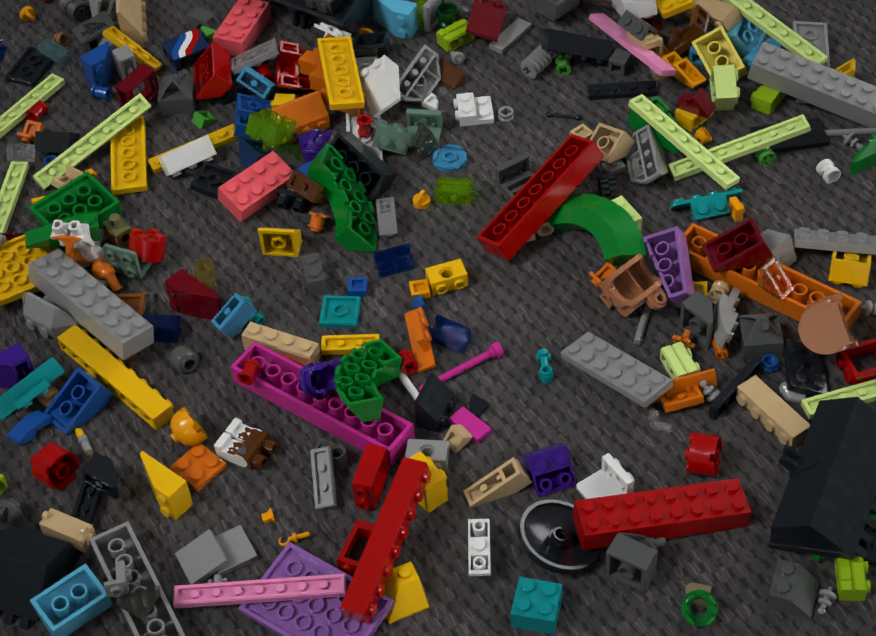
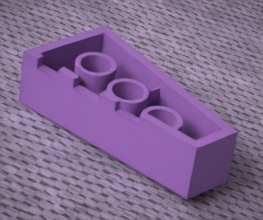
M676 226L642 238L654 261L655 268L661 277L660 279L669 299L677 307H681V303L694 294L686 236Z

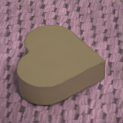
M689 583L685 587V595L697 589L711 593L712 586ZM697 599L692 603L693 607L698 610H703L707 607L706 602L701 599Z

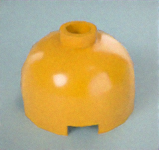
M183 406L173 415L170 421V428L173 432L170 436L176 444L181 442L184 446L193 447L204 442L208 437L198 421L190 416V412Z

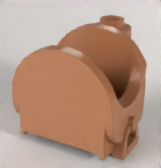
M641 253L637 254L598 285L603 291L599 297L609 309L614 305L624 317H627L645 302L651 309L660 310L668 301L667 295L660 287L663 284L661 279L647 268L644 263V256Z
M842 292L810 303L801 315L798 326L800 339L808 349L815 353L832 354L859 346L858 339H854V336L850 334L840 305V299H843Z

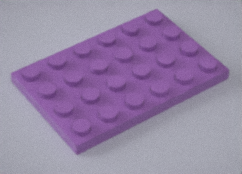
M289 542L261 579L346 573ZM346 574V592L353 578ZM385 595L380 597L377 603L376 615L371 618L369 624L344 616L340 609L344 597L241 604L238 610L243 615L279 636H372L392 609L394 600Z

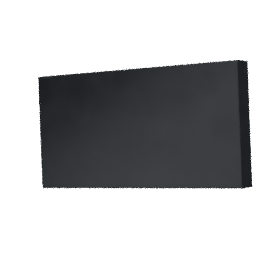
M813 118L806 119L811 131L770 147L774 153L828 146L829 140L820 119ZM775 124L750 127V133H754L756 131L762 130Z

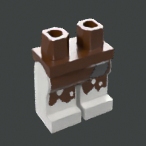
M238 418L233 419L225 430L226 433L224 432L214 444L218 457L246 467L249 470H252L254 467L263 469L268 461L264 453L275 454L278 449L277 442L270 439L268 432L251 428L243 424L242 420Z

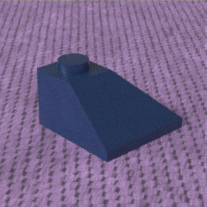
M244 137L239 138V160L245 169L272 152L262 142Z

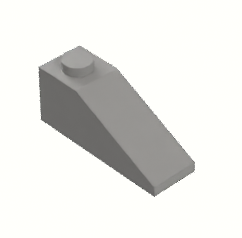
M394 197L376 199L379 235L384 237L394 236V234L398 233Z

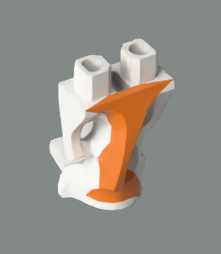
M54 220L50 238L53 240L58 239L60 246L66 247L65 254L81 267L90 266L95 259L104 255L103 248L100 247L104 229H100L101 241H93L90 236L89 224L74 220L70 223Z

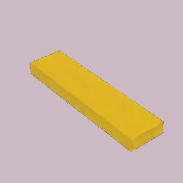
M115 26L103 30L102 35L118 48L128 45L135 56L136 62L140 65L143 63L154 68L156 72L163 67L160 61Z

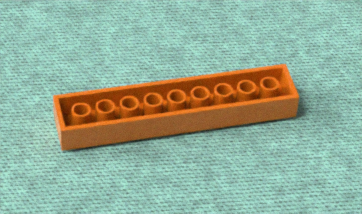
M694 223L684 232L692 271L713 281H724L730 286L731 290L733 287L741 290L740 294L800 322L803 311L810 303L840 292L769 258L756 265L714 273L702 244L717 237L718 234ZM842 293L843 299H840V305L848 329H850L859 317L862 301Z

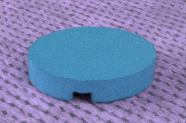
M448 144L444 145V148L440 149L439 147L435 150L432 161L434 166L440 171L455 172L464 168L467 164V153L460 146Z

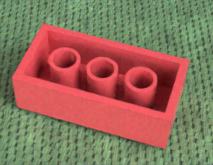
M238 0L213 35V41L227 49L231 55L238 56L250 50L272 17L270 3L260 0Z
M272 151L218 187V200L238 221L242 222L278 197L276 193L278 188L288 189L286 185L293 170Z

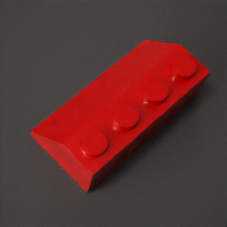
M214 41L194 64L195 98L198 100L222 97L232 87L229 51Z

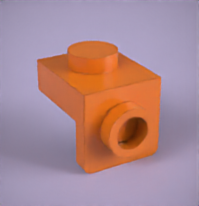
M27 120L23 132H17V136L21 138V142L31 145V142L35 143V131H43L45 125L40 122Z
M607 262L596 274L592 271L589 272L593 278L591 282L599 289L598 285L617 269Z

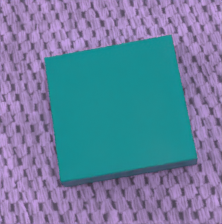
M324 295L319 327L357 328L361 296Z

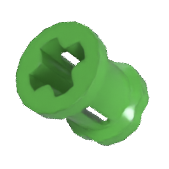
M559 54L555 58L557 74L559 76L569 75L571 72L570 58Z

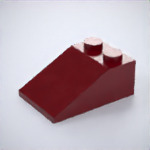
M474 0L465 32L497 42L507 5L499 0Z
M753 217L702 244L714 273L756 265L773 256L762 231Z
M182 268L165 280L166 293L170 300L169 305L174 311L178 310L183 315L212 320L222 309L219 295Z

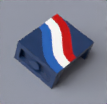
M197 28L161 42L163 53L176 72L183 70L181 60L204 52L211 44L207 42L205 35L201 34Z

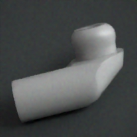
M782 382L779 386V391L787 402L801 404V400L805 399L806 394L787 390V382Z

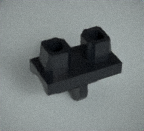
M289 187L287 190L278 188L276 191L278 195L276 204L280 209L285 210L288 204L292 203L293 211L302 213L305 207L311 205L308 199Z

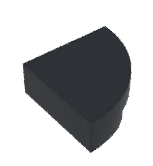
M473 394L469 401V409L472 414L479 418L489 408V403Z

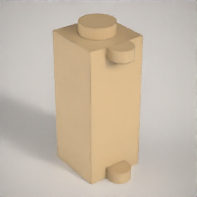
M53 508L43 512L42 520L39 523L43 535L67 541L73 548L84 553L92 546L89 538L96 536L93 525Z

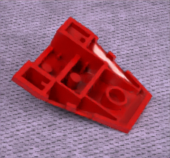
M280 40L279 54L276 60V88L289 91L313 90L310 89L309 76L300 73V65H298L300 56H303L307 50L302 49L301 45Z

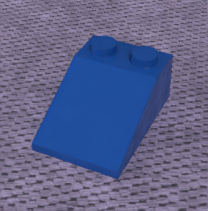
M77 367L43 413L51 416V422L64 434L68 435L75 428H78L103 410L114 393L92 374Z

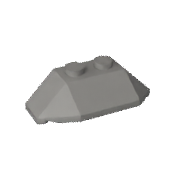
M426 44L423 45L399 78L400 97L405 102L422 103L441 80L438 54Z
M647 124L633 133L632 138L635 140V143L625 157L630 181L633 184H648L668 173L663 147L651 125Z
M24 292L22 294L23 315L26 320L25 324L30 330L39 331L45 338L50 337L53 340H58L57 337L73 325L83 329L80 323L57 306L31 292Z

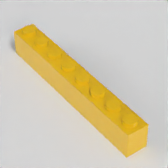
M73 325L57 337L60 348L97 378L156 431L172 419L174 415L173 404L168 399L162 398L156 389L150 388L143 378H138L131 368L125 367L121 359L113 357L110 350L104 349L97 339H92L85 329H80L77 325Z

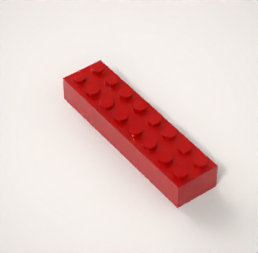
M571 134L478 234L476 238L483 248L490 254L510 261L604 158L595 141Z
M735 478L575 500L572 517L582 550L609 547L618 533H633L644 535L648 538L653 537V539L660 537L667 539L747 527L752 512L740 480Z

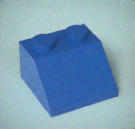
M107 41L80 56L86 81L91 86L99 84V86L106 87L112 81L116 67L110 44Z

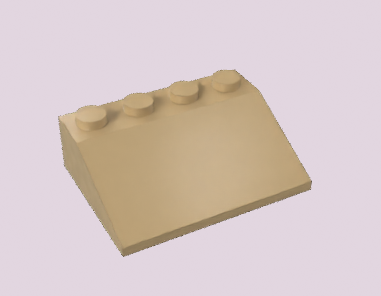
M116 0V14L121 32L140 47L145 48V42L148 41L147 33L144 32L147 31L145 1Z

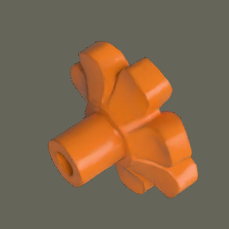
M685 329L682 336H672L674 343L682 342L690 350L696 346L690 340L692 332Z

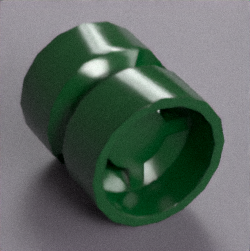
M446 2L437 7L439 30L459 21L456 4Z

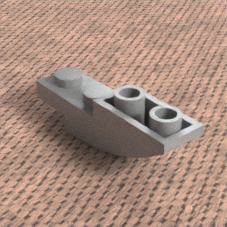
M733 287L729 296L722 293L713 309L712 333L717 346L720 348L723 347L725 342H730L739 323L736 321L738 313L735 311L740 301L738 295L741 290Z

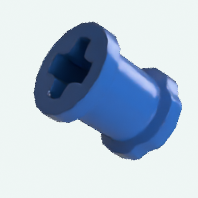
M93 84L90 91L92 98H101L104 101H109L113 94L111 87H102L99 84Z

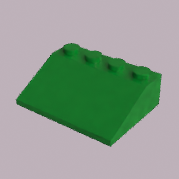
M88 171L29 206V210L41 226L78 212L98 210L99 228L102 229L103 222L108 220L110 215L117 213L120 217L122 216L120 201ZM58 245V247L63 252H65L66 247Z

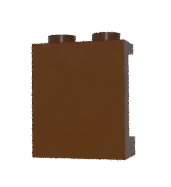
M697 4L693 8L690 24L682 31H679L674 26L670 29L666 45L670 52L676 51L680 56L693 45L692 41L706 34L710 14Z
M293 170L286 185L287 187L313 203L329 204L322 192L324 188L322 185L300 171Z

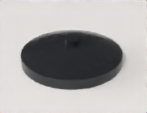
M548 499L530 505L524 511L519 521L518 539L523 550L536 564L551 572L570 575L586 571L597 560L601 548L582 550L572 517L574 505L561 500Z

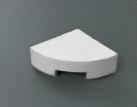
M431 93L422 102V106L429 110H438L439 102L436 95Z

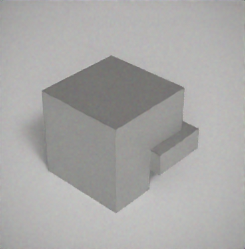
M770 229L762 233L773 254L769 259L787 267L797 260L791 235Z

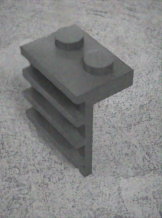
M526 153L495 167L496 185L502 189L503 193L507 194L509 199H512L524 185L512 191L510 189L527 182L534 175L529 170V157Z

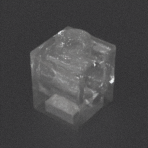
M24 143L7 144V161L35 162V145Z

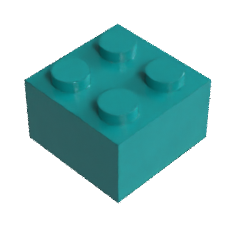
M519 577L510 613L511 627L554 635L563 598V584Z

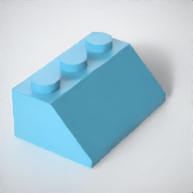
M742 16V19L730 32L725 31L738 55L746 57L761 45L766 34L744 16Z
M86 563L30 599L32 606L52 636H68L112 606L111 599L107 597L104 587Z

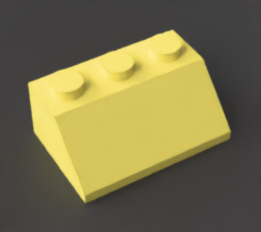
M722 25L692 41L709 75H711L713 66L734 65L735 71H738V79L748 74L745 65Z

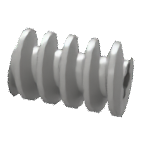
M540 44L521 62L522 73L529 79H535L544 68L552 63L555 55L547 54V50H543Z

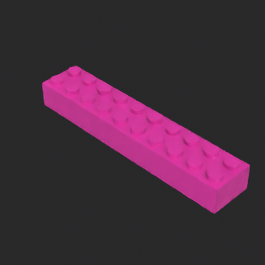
M255 341L230 366L233 382L364 451L367 443L387 447L390 466L406 450L408 439H415L414 424L382 408L380 419L362 422L345 405L337 391H333V393L327 394L324 397L321 394L320 398L308 397L299 385V374L303 366ZM248 358L258 361L261 365V370L256 373L255 381L252 385L243 384L237 378L238 373L245 366V360Z

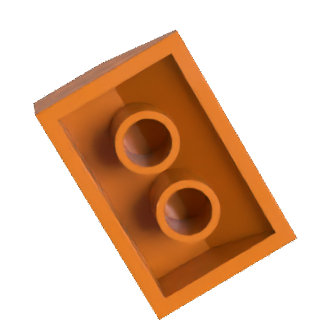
M318 90L271 108L275 134L283 145L298 140L292 136L293 133L303 135L309 130L321 129L323 131L330 127L329 115Z

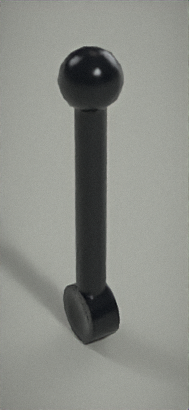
M548 111L546 113V116L548 118L559 117L575 119L577 121L582 120V116L580 114L572 116L564 114H555L551 111Z

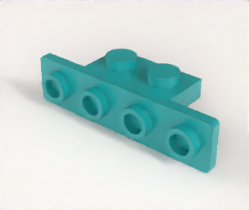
M732 187L722 193L713 191L708 193L707 196L698 194L690 197L691 199L684 200V198L675 199L669 206V209L674 210L690 206L694 221L730 214L727 198L740 196L743 190L742 188L736 189V187Z
M54 357L49 358L0 396L1 420L17 408L18 410L20 408L26 409L33 403V398L37 395L42 397L49 391L50 383L64 373L63 368Z

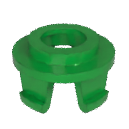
M697 589L685 595L681 603V612L684 619L690 625L698 627L709 626L716 620L718 604L711 593ZM701 599L706 602L707 611L705 614L695 615L692 612L691 604L693 601Z

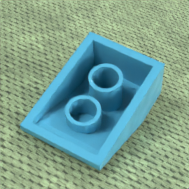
M373 0V19L394 36L411 40L419 29L417 3L405 0Z

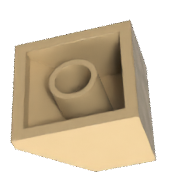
M602 123L597 125L589 139L595 141L604 155L601 161L606 163L626 157L635 143V140L625 131Z

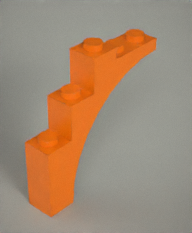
M329 33L325 36V38H332V37H334L333 35H331V34H329ZM317 47L314 48L313 52L307 50L303 56H300L298 65H300V73L309 76L310 89L318 90L324 105L329 107ZM363 93L364 101H365V107H366V94ZM365 108L340 109L339 111L359 117Z

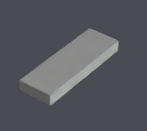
M518 18L499 35L497 42L492 41L489 44V49L500 54L505 53L532 28V23Z
M327 446L310 450L315 509L324 510L337 507L332 448Z

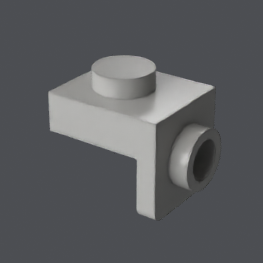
M124 560L115 562L116 580L103 583L107 597H120L129 594V581H132L131 569L126 567Z

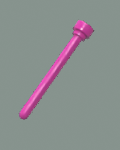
M496 341L489 345L486 352L441 374L438 378L445 382L489 358L493 359L496 357L497 359L504 355L503 348ZM424 384L419 387V391H421Z

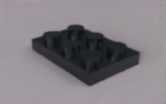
M786 339L783 351L787 390L809 396L827 393L823 354L811 351L801 342Z

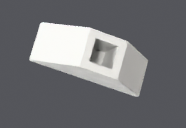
M468 519L469 576H491L489 519Z

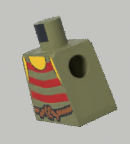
M114 213L109 216L108 220L103 222L105 239L110 245L128 249L131 227L119 214Z

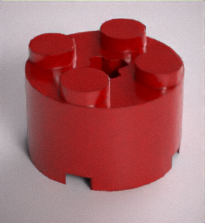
M132 228L129 236L128 250L136 252L137 257L141 258V262L158 263L161 262V259L164 260L167 237L161 234L159 229L150 228L149 231H144L139 228Z
M691 432L689 444L691 445L690 448L685 450V460H688L686 473L709 477L717 476L721 463L719 455L720 451L722 452V437Z
M49 442L30 459L33 477L53 490H63L76 478L74 473L76 468L79 470L80 466L79 459L75 454L54 442Z

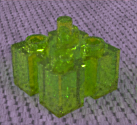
M266 108L260 110V113L254 112L249 115L245 134L251 136L253 140L260 141L262 139V150L268 151L269 147H276L292 140V134L294 133L297 121L286 116L282 117L279 113Z

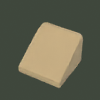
M457 424L450 426L443 441H449V448L456 454L473 436L463 425Z

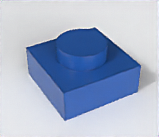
M348 277V296H367V277Z

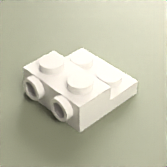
M473 92L456 94V99H453L454 109H458L455 110L456 121H459L460 127L494 123L491 96L474 97Z

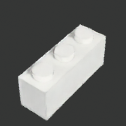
M206 135L158 157V160L165 175H172L174 178L182 174L181 170L187 167L193 169L198 167L197 163L200 161L204 163L205 161L213 160L212 156L217 153L209 136Z

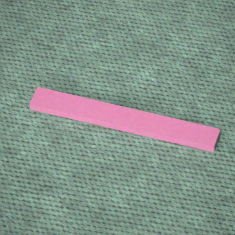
M604 13L590 14L589 20L658 75H675V68L652 50H645L627 37V31Z
M346 574L176 585L174 586L173 606L176 609L345 597L347 577Z

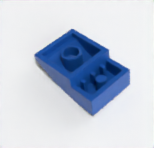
M237 93L233 136L267 143L271 132V100Z

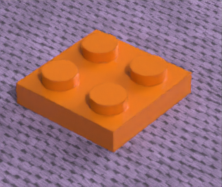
M199 443L193 446L169 468L185 479L190 487L199 492L227 468V463Z

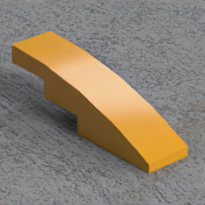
M664 44L661 54L652 50L676 69L673 77L681 83L694 89L707 82V79L687 58L682 59L676 51L670 52Z

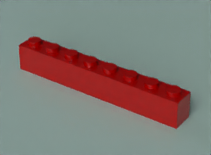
M406 457L402 458L340 609L346 618L369 624L371 618L376 615L379 598L383 597L385 593V584L393 573L395 559L400 556L401 544L408 536L410 522L415 519L417 505L422 501L424 488L431 480V471L427 462Z

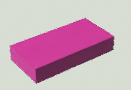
M465 407L460 408L449 417V422L452 425H463L473 436L472 440L477 444L492 432L491 427Z

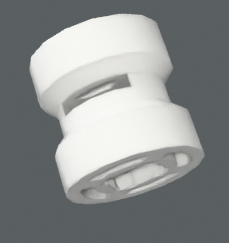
M824 159L816 166L817 173L823 176L822 178L827 184L837 181L841 176V171L834 167L831 159Z

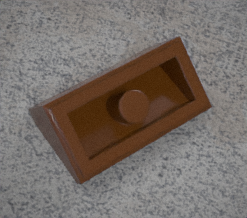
M444 59L439 60L441 83L455 90L466 82L465 72Z

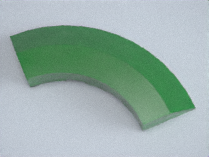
M327 142L310 163L306 175L324 187L322 192L327 198L335 218L336 231L334 240L347 251L374 252L378 239L375 228L378 225L373 216L375 213L371 201L368 202L365 195L367 192L362 181L356 179L354 169L352 167L349 169L342 161L344 157Z
M572 194L564 200L550 217V225L561 232L569 230H587L591 232L601 247L604 261L615 267L627 263L639 253L644 257L648 256L647 246L642 238L643 234L640 233L637 227L638 224L624 208L607 198L593 194Z
M382 339L363 343L359 349H351L350 354H345L340 359L342 365L336 366L334 382L338 395L362 422L380 419L384 398L377 390V387L399 377L402 358Z

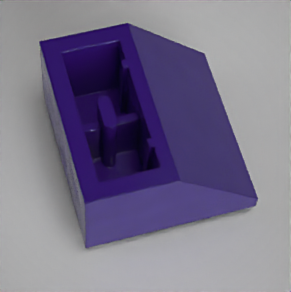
M19 342L0 352V388H12L34 371L29 356Z
M558 443L522 454L524 465L538 497L577 485L566 445Z

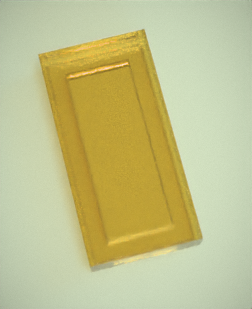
M213 258L195 260L196 279L209 289L216 288Z

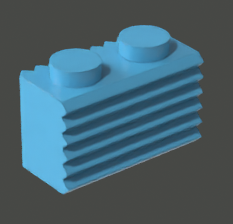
M244 67L236 79L242 86L245 85V87L251 89L262 99L269 98L277 86L251 67Z
M234 293V296L229 299L211 322L218 330L233 339L241 333L244 325L253 319L257 310L239 294Z

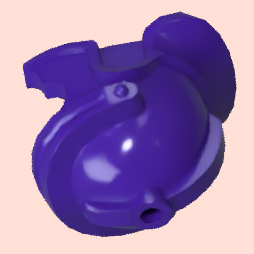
M313 129L306 132V134L293 133L292 136L299 140L298 143L300 144L302 156L306 162L314 160L328 142L333 131H325L322 133V136H319L321 129Z
M333 359L329 362L316 361L315 364L310 362L305 365L299 374V385L304 394L311 398H320L321 394L324 397L327 394L333 393V391H337L334 376L336 366L342 365L338 359Z

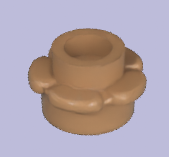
M58 31L53 40L57 47L66 46L69 38L66 33Z

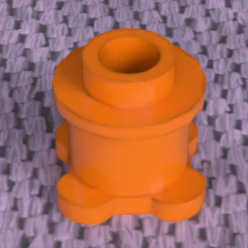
M309 211L311 220L307 226L311 227L310 230L315 232H321V229L325 230V218H329V216Z

